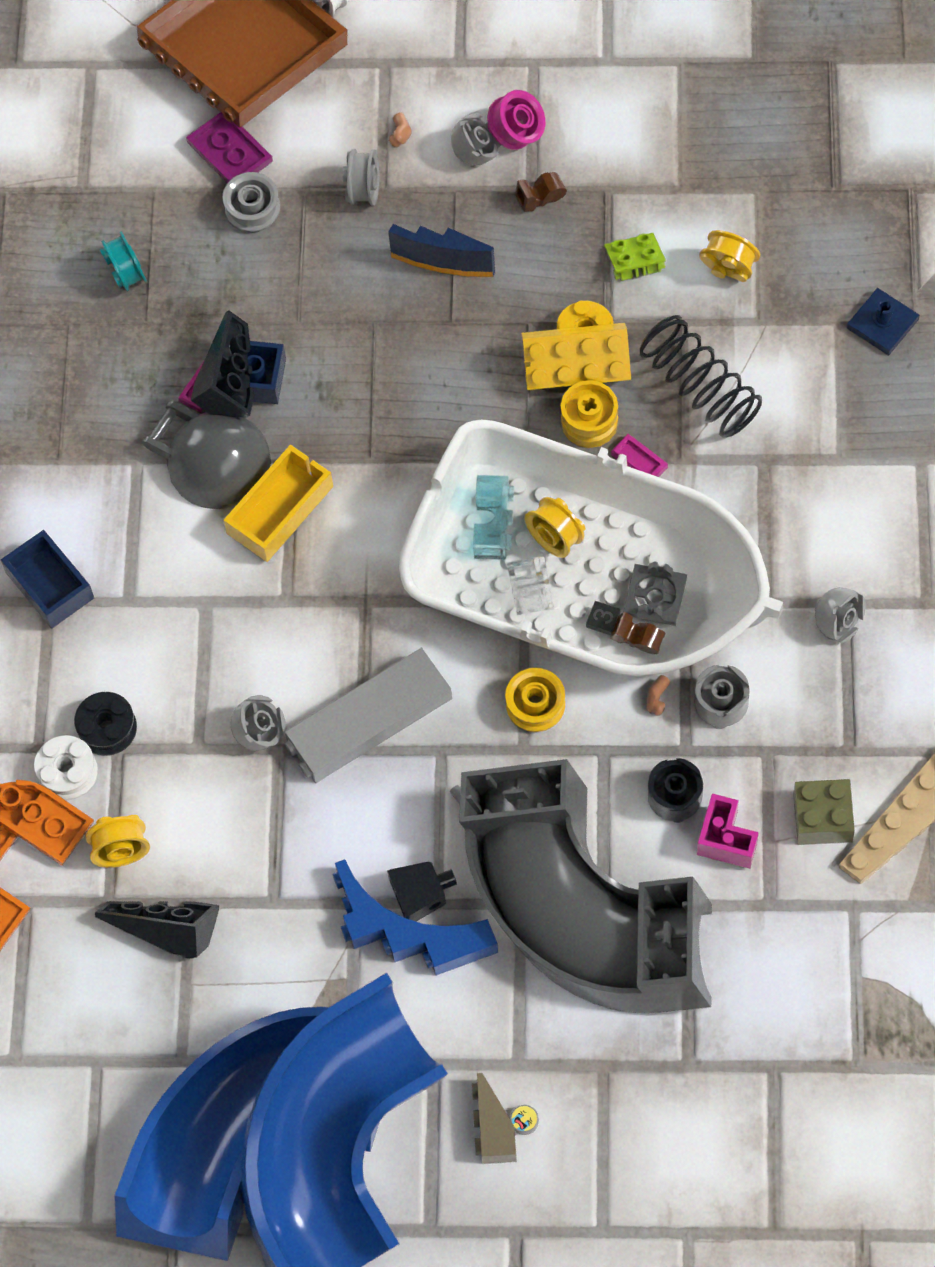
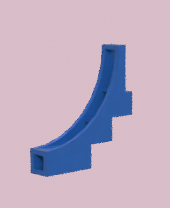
M345 859L335 863L337 872L332 874L337 889L343 888L346 897L342 898L347 912L346 915H343L345 925L340 927L345 941H351L354 949L381 940L386 955L392 954L394 962L422 953L427 968L433 967L436 976L498 953V944L488 919L467 925L439 926L422 924L403 918L386 909L367 894L353 876Z

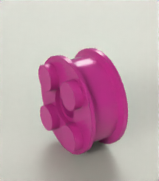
M513 90L505 96L494 100L488 110V130L495 140L507 149H522L528 144L539 140L544 133L546 119L543 108L539 101L526 91Z

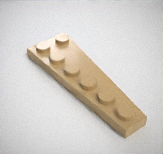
M935 754L840 863L839 868L858 883L862 884L884 866L891 857L897 855L907 847L909 842L918 835L920 836L935 822Z

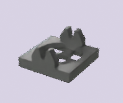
M655 561L650 563L649 566L635 564L623 612L630 614L633 618L676 626L687 574L674 572L673 568L668 564H664L661 567ZM652 576L655 577L653 586L647 589L637 588L638 584L644 579ZM664 579H667L673 585L675 595L665 593V590L662 588ZM652 590H658L662 593L663 598L659 602H651L647 595ZM635 596L645 598L647 604L639 606ZM664 602L672 604V606H670L665 611H662L658 607L661 606Z

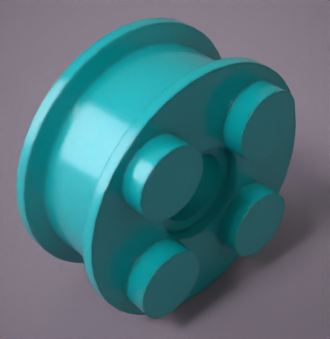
M122 231L119 237L107 243L104 240L101 241L104 248L100 249L107 265L113 264L115 271L111 273L119 288L124 286L128 292L129 286L141 280L147 282L141 265Z

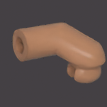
M402 112L395 114L392 118L397 127L393 135L389 137V142L393 147L405 144L412 133L409 123Z
M660 675L648 689L646 708L650 713L653 712L657 716L661 715L665 709V703L659 701V699L670 684L669 679L664 675Z

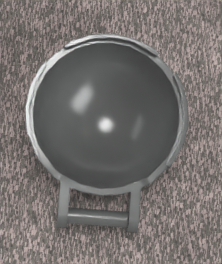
M174 401L168 402L166 405L167 411L151 434L145 436L141 442L150 451L167 459L171 483L179 494L192 504L203 508L223 509L222 505L239 503L271 466V455L267 441L261 431L251 421L244 417L211 415L207 412L198 414ZM177 416L187 422L175 434L170 447L159 442V439L174 417Z

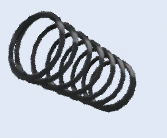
M673 315L663 319L643 339L640 346V356L648 358L656 355L652 368L660 369L676 356L686 338H696L697 347L684 354L670 367L666 373L665 381L667 383L676 381L691 367L700 351L708 350L711 354L710 361L698 367L683 381L679 388V395L685 396L695 390L708 375L712 366L721 363L724 366L723 375L712 380L696 395L692 408L699 409L706 405L720 390L726 378L735 377L738 382L736 389L725 394L709 409L705 421L709 423L717 420L733 404L739 392L748 390L751 396L742 400L728 413L719 429V435L722 438L737 434L759 412L762 406V396L755 395V389L751 386H741V375L738 373H728V363L724 359L714 360V349L711 346H701V336L698 333H688V323L682 320L681 316ZM677 324L673 333L661 346L648 354L643 352L647 344L657 334L669 326ZM681 325L684 326L683 335L675 338ZM679 342L674 351L664 361L656 365L664 353ZM692 356L688 363L676 375L670 378L674 370ZM705 369L699 379L691 387L683 391L687 384ZM717 384L714 390L702 402L697 404L700 398ZM731 397L729 401L726 403V405L717 414L711 417L713 412L724 401ZM757 399L758 403L755 409L750 414V416L742 423V421L745 419V417L751 410L754 400ZM748 403L738 420L724 431L732 416Z

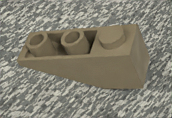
M477 1073V1082L472 1083L473 1100H478L479 1110H473L474 1128L480 1127V1138H475L476 1155H481L482 1164L517 1162L514 1125L483 1073Z

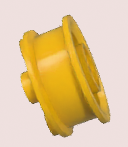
M722 230L709 232L707 237L709 243L707 248L700 251L699 257L706 266L712 269L711 273L718 278L728 276L741 282H746L752 276V264L760 258L759 250L751 242L736 234Z
M578 301L569 305L561 312L557 320V329L614 324L610 312L601 304L592 301Z
M544 497L539 501V507L535 511H529L525 514V524L530 534L540 546L556 557H567L570 553V547L573 544H580L584 540L585 525L573 515L561 498Z
M528 668L514 675L507 685L505 692L506 710L511 721L519 728L530 732H541L554 727L561 720L565 711V690L561 680L551 671L543 668ZM533 696H538L542 698V700L538 703H532L529 701V699Z
M138 815L99 818L96 824L86 833V841L93 849L90 853L91 862L99 867L112 868L129 865L146 856L150 850V844L143 836L146 830L144 821L139 819Z

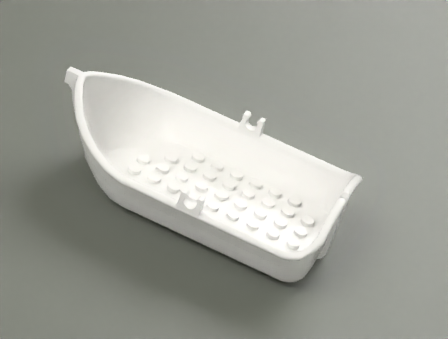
M473 420L458 428L431 479V490H426L399 556V573L403 587L413 599L421 604L621 675L646 676L661 674L693 665L716 654L741 635L747 628L756 626L764 621L766 617L779 619L783 608L782 601L769 597L770 587L767 571L760 549L750 533L729 511L714 499L694 489L628 467L626 455L620 454L617 460L607 455L608 450L601 447L596 456L492 420ZM544 497L561 498L573 515L585 525L584 540L580 544H573L570 547L569 555L565 558L556 557L540 546L530 534L525 524V514L529 511H535L539 507V501ZM655 561L661 567L664 564H668L673 568L674 572L687 574L676 626L633 618L632 620L635 624H653L666 633L658 654L646 653L636 647H630L627 643H618L610 639V635L586 628V622L595 601L619 608L620 612L623 613L635 564L649 566L650 563ZM652 576L644 579L638 584L637 588L647 589L653 586L655 577ZM664 579L662 588L665 590V593L675 595L673 585L667 579ZM652 590L648 593L647 597L651 602H659L662 600L663 595L658 590ZM635 596L639 606L647 604L645 598ZM664 602L661 606L658 607L662 611H665L670 606H672V604Z

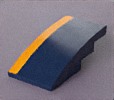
M393 224L388 231L391 258L415 267L445 274L468 277H493L495 275L494 247L451 228H447L444 235H441L423 226H420L418 231L414 233Z

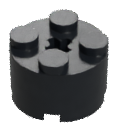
M683 758L659 762L652 769L648 781V802L652 810L658 816L675 823L683 822L694 815L699 809L703 798V780L700 770L692 762Z

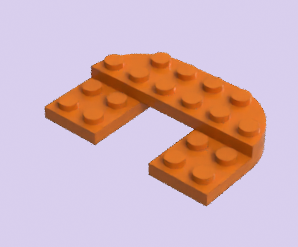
M16 780V782L0 784V861L15 840L20 837L63 866L94 823V819L48 788L35 782ZM1 887L0 951L30 911L29 906Z

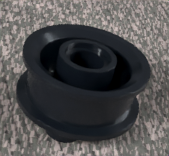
M98 692L92 694L82 701L76 710L74 717L75 729L79 738L89 746L94 754L109 756L120 753L132 743L136 736L137 721L131 705L124 697L117 693ZM112 721L107 727H100L102 722Z

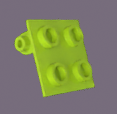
M654 233L640 234L637 237L615 240L612 243L604 244L615 269L613 270L615 280L620 279L624 281L633 278L632 270L635 277H639L638 268H641L643 276H646V269L648 274L661 272V269L665 268L666 259Z

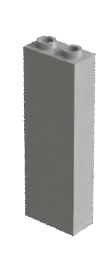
M421 647L286 730L287 742L284 745L292 757L297 755L301 761L299 767L307 778L311 776L314 782L317 783L452 699L451 688Z

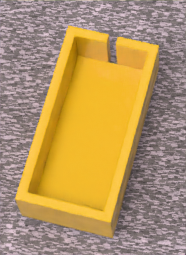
M625 323L522 333L527 390L573 386L578 382L588 380L602 383L631 380L628 333Z
M290 444L223 520L226 533L268 562L334 487L331 472L314 460L310 462L307 455Z

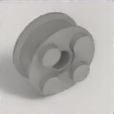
M352 149L350 152H347V166L343 167L342 173L343 182H347L345 201L351 205H355L357 201L369 202L371 206H374L378 199L380 182L378 153L375 149H372L370 153H357L356 149Z
M247 172L237 175L228 182L223 191L226 217L234 227L241 231L256 232L266 229L275 222L279 215L280 201L277 187L264 174ZM250 200H255L254 203H247Z

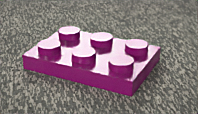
M222 112L186 137L187 143L227 183L242 173H258L273 162L272 155L243 126L239 128L234 122L227 121Z

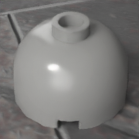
M473 113L466 115L455 125L451 134V145L455 155L461 161L477 166L495 158L499 154L498 148L501 145L489 132L488 122L485 124L480 120L481 115Z
M839 587L829 590L819 598L815 604V620L817 627L823 635L840 643L850 640L859 629L854 627L858 618L863 620L865 615L866 602L864 596L857 591Z
M263 695L251 696L240 703L232 714L230 728L233 737L244 748L254 751L269 749L279 743L280 738L285 734L286 721L280 707L276 709L270 703L273 700Z

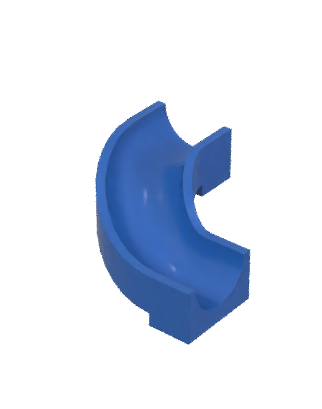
M388 973L336 1002L303 1028L279 1056L255 1098L247 1122L242 1147L241 1184L246 1216L253 1237L264 1257L262 1260L266 1267H362L399 1245L398 1240L366 1187L363 1176L365 1149L375 1127L388 1112L436 1084L448 1073L442 1064L437 1063L430 1057L412 1032L398 1006L392 988L393 982Z
M302 1007L277 1012L257 1019L215 1043L177 1077L150 1112L130 1152L114 1195L116 1237L228 1261L243 1217L244 1201L241 1184L242 1147L247 1122L255 1098L267 1074L282 1052L303 1028L329 1007ZM379 1123L369 1138L365 1149L367 1152H371Z

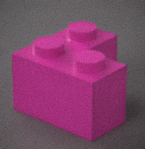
M712 793L698 840L697 855L751 869L758 844L759 832L734 826L739 800Z

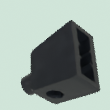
M432 862L387 870L390 884L404 918L416 922L444 906L446 899L443 890L457 885L452 869L436 874Z

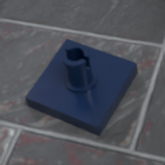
M877 288L847 323V329L889 356L917 323L920 314Z

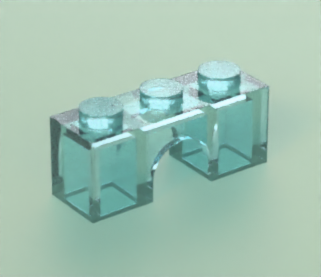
M477 475L476 508L477 510L490 511L495 517L492 521L485 524L474 523V559L506 560V550L512 549V534H507L508 526H513V510H509V502H514V486L509 485V476Z

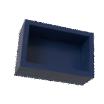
M44 529L1 559L6 574L51 629L94 599L90 584Z

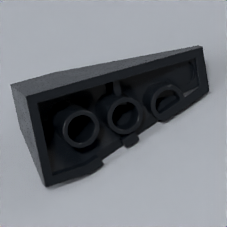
M230 310L225 312L198 373L191 401L211 415L247 418L251 414L255 396L254 388L250 387L249 376L253 372L252 366L248 365L247 353L251 351L248 323Z
M107 901L95 911V917L171 954L182 955L184 958L192 959L198 957L209 947L219 913V905L184 901V906H168V901H159L158 904L143 906V903L140 901Z

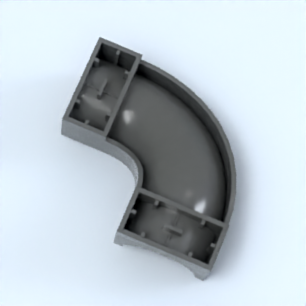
M567 759L461 772L459 823L465 829L466 854L476 888L487 909L502 930L538 970L568 992L593 1004L612 1010L631 1013H660L711 1007V995L706 987L701 967L699 927L702 915L712 914V903L693 876L639 882V889H633L618 883L605 874L593 862L587 847L588 788Z

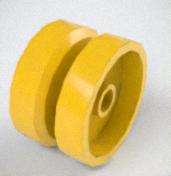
M592 380L581 381L569 387L563 395L560 405L562 430L567 439L575 445L585 448L600 447L609 442L615 435L618 426V402L614 392L602 382Z

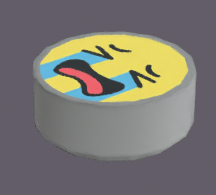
M520 1105L511 1113L510 1120L514 1125L515 1132L518 1134H531L538 1127V1113L533 1107Z

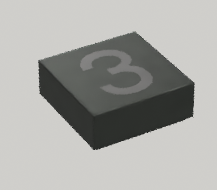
M595 601L586 622V628L611 636L616 620L621 613L620 609Z

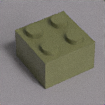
M850 779L795 782L793 797L797 845L853 842L855 828Z

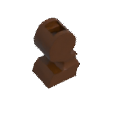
M546 172L538 177L532 187H530L527 180H518L515 196L524 213L528 211L533 212L538 206H545L547 202H556L563 198L567 193V189L557 172Z
M626 612L621 613L616 620L610 639L618 643H627L630 647H636L646 653L658 654L666 633L650 623L635 624L632 622L633 617Z

